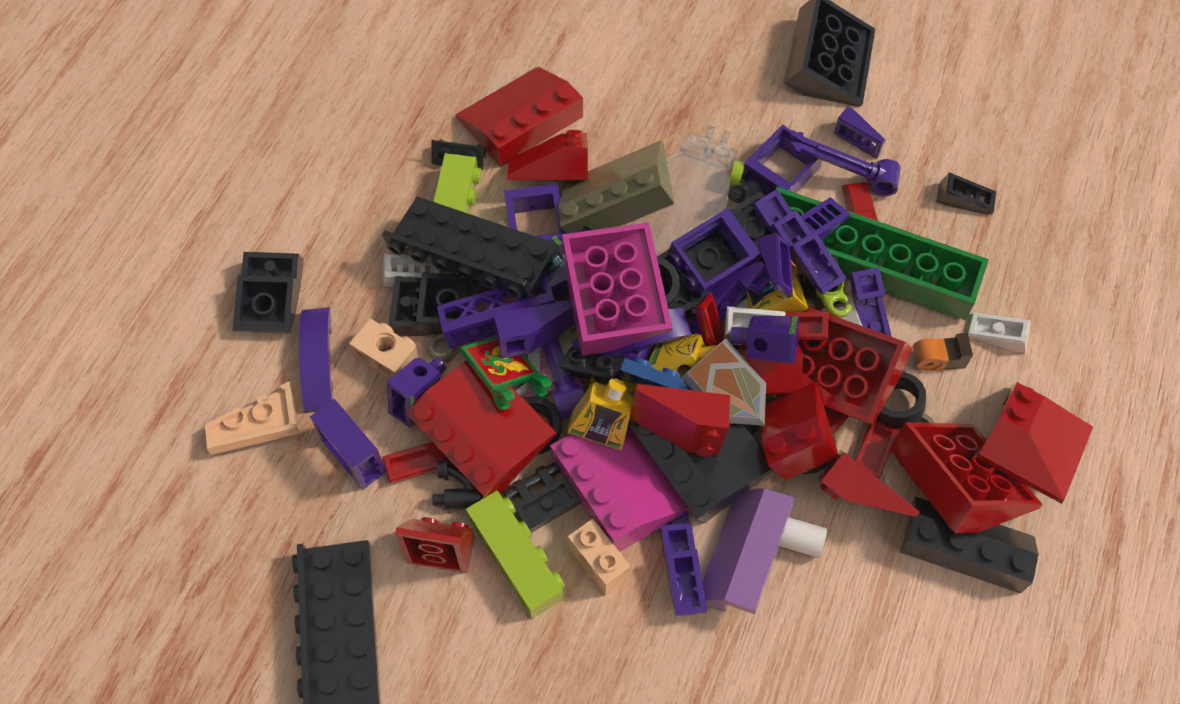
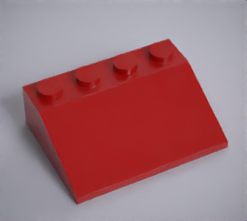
M537 66L456 114V118L479 144L486 147V152L502 167L509 162V159L535 147L583 117V97L568 81Z
M808 307V309H806L805 311H802V312H822V311H819V310H816V309H814V308ZM830 314L828 340H798V344L803 352L802 372L832 396L825 406L871 425L874 424L901 377L912 351V347L905 341Z
M466 360L425 391L406 414L484 497H487L497 490L501 494L557 432L512 386L508 388L512 390L515 397L512 401L508 402L511 405L510 408L499 410L494 402L492 393Z
M905 422L890 450L954 533L981 532L1038 510L1043 505L1027 485L977 458L986 438L973 424Z

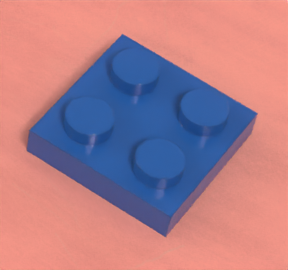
M635 357L634 361L625 358L620 369L630 381L637 384L689 390L684 383V379L680 378V373L663 367L661 372L651 367L652 363Z

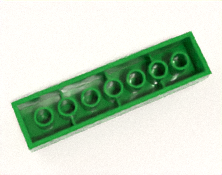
M780 187L776 188L791 211L797 210L800 216L822 203L821 201ZM830 207L828 208L834 215L838 216L835 211ZM848 211L851 214L850 217L822 240L831 256H837L839 268L846 279L851 280L850 274L853 272L879 267L886 293L962 320H966L976 302L989 261L987 258ZM824 212L822 213V215L825 216L829 221L832 220ZM816 218V220H817L820 224L825 225V224H824L823 222H821L818 218ZM811 223L809 224L811 227L817 230V228L814 225H812Z

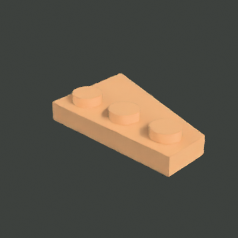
M288 381L281 385V390L269 396L265 393L257 397V402L244 409L236 408L205 424L207 450L210 455L299 434L290 382Z

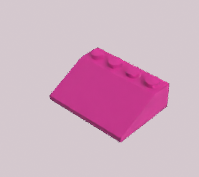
M649 222L562 234V256L582 356L613 351L672 331V323Z
M629 425L627 426L621 451L573 434L550 445L552 461L558 465L561 475L566 476L580 497L581 505L590 519H593L619 552L660 529L661 526L690 511Z

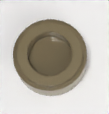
M437 334L428 342V352L431 359L438 358L443 363L451 361L457 353V347L449 348L444 334Z

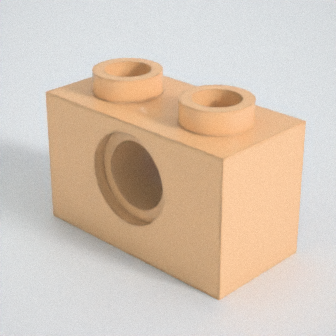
M371 318L349 343L355 358L389 379L413 359L419 358L417 346L410 338L398 336L390 326L383 322L379 324ZM391 347L389 351H381L383 348Z
M593 519L568 536V549L605 596L630 578V564Z

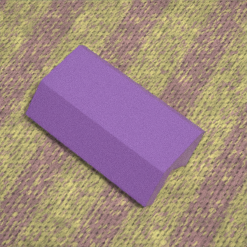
M762 488L748 490L732 502L703 579L706 606L726 612L729 605L756 614L794 504V497Z

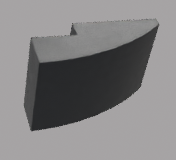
M243 252L242 272L237 278L233 331L291 332L297 310L304 259L299 253Z
M422 272V278L395 276L388 326L398 336L443 334L437 306L476 295L478 281L474 279L470 281L465 280L458 274ZM453 311L446 313L447 322L458 319L462 312Z

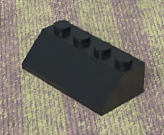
M918 497L914 498L912 506L920 511V513L916 517L910 515L900 553L1020 594L1033 583L1039 556L1035 536L1000 524L977 533H954L947 526L946 521L936 508L931 505L930 501Z

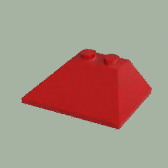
M1016 382L1011 386L1002 404L1004 407L999 418L985 439L977 458L1062 504L1066 498L1093 426L1032 388Z

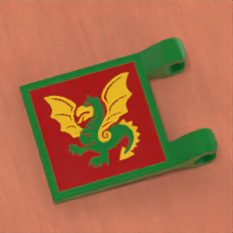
M496 337L462 346L459 350L490 390L499 410L509 409L511 405L508 402L512 401L515 397L512 390L508 387L529 381L534 395L540 398L547 395L545 389L550 388L552 385L550 379L539 374L525 355L501 358Z

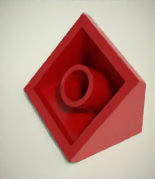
M799 344L795 364L748 358L747 345H737L739 354L766 382V395H788L802 388L803 352Z

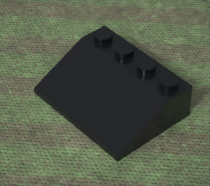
M830 0L807 1L799 8L784 84L804 96L857 107L862 106L876 29Z
M631 421L628 424L694 516L704 523H707L774 471L768 466L765 451L744 424L729 423V430L719 455L711 457H701L696 453L686 452L635 421Z

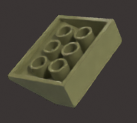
M662 140L588 171V180H567L559 202L562 229L569 234L582 232L584 226L593 230L619 227L673 205L674 198Z

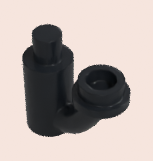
M757 179L736 184L729 191L728 198L736 203H742L759 191L762 193V184Z
M448 458L437 462L438 479L448 481L449 476L462 483L464 488L444 489V494H432L433 506H444L445 510H462L482 500V494L456 466L448 463Z

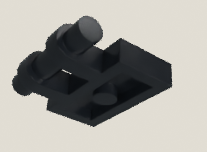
M555 462L546 467L544 465L535 469L536 473L524 480L518 479L514 481L512 487L503 491L504 496L508 497L510 501L518 496L521 498L522 501L515 504L514 508L519 519L525 522L531 533L581 504L580 497L566 476L557 481L553 480L552 477L560 473V469ZM541 483L545 486L532 495L529 490Z

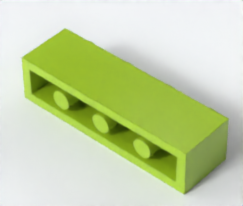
M445 153L433 202L472 215L470 207L475 206L477 191L474 189L476 184H480L482 174L481 168L477 167L476 157Z
M497 490L466 509L468 520L531 619L563 600L562 588L565 587L562 578L557 571L551 573L545 564L548 562L545 552L540 546L534 547L529 539L532 537L529 528L524 521L520 523L513 515L516 513V510L508 497L503 499Z

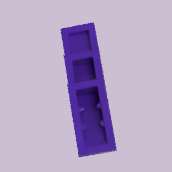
M778 189L752 205L771 234L777 233L790 245L792 262L821 294L826 293L846 280L843 272L817 232H810L797 210L791 211Z
M687 511L682 516L661 526L659 529L675 617L707 613L698 551L695 548L692 523L689 520Z

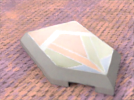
M727 339L722 341L682 377L684 382L693 391L730 395V424L764 426L766 382Z

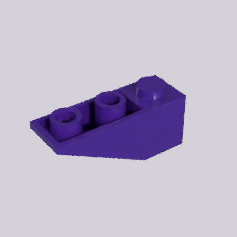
M571 300L493 313L495 336L501 358L530 354L575 325Z

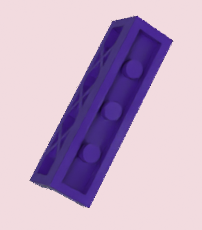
M547 274L541 282L544 283L546 293L532 296L531 299L521 296L516 298L513 303L505 304L501 301L509 294L504 289L496 288L437 306L442 331L449 348L495 336L493 313L555 303ZM484 302L490 304L486 311H474L477 304ZM453 311L462 312L458 319L447 322L446 313Z

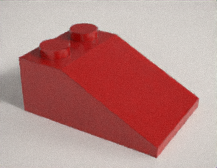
M575 129L567 130L566 133H561L509 159L507 180H588L587 133H582L581 130Z
M815 382L765 405L762 443L768 466L784 481L839 457L819 389Z
M637 384L629 419L686 452L696 453L701 457L718 456L729 430L730 395Z
M842 450L838 452L839 457L833 459L818 476L820 481L823 482L820 488L834 500H837L840 496L848 502L915 517L920 513V511Z
M422 517L421 520L411 519L396 527L395 535L407 564L462 573L468 572L475 540L473 529L469 528L468 525L460 522H452L451 525L442 524L436 519Z

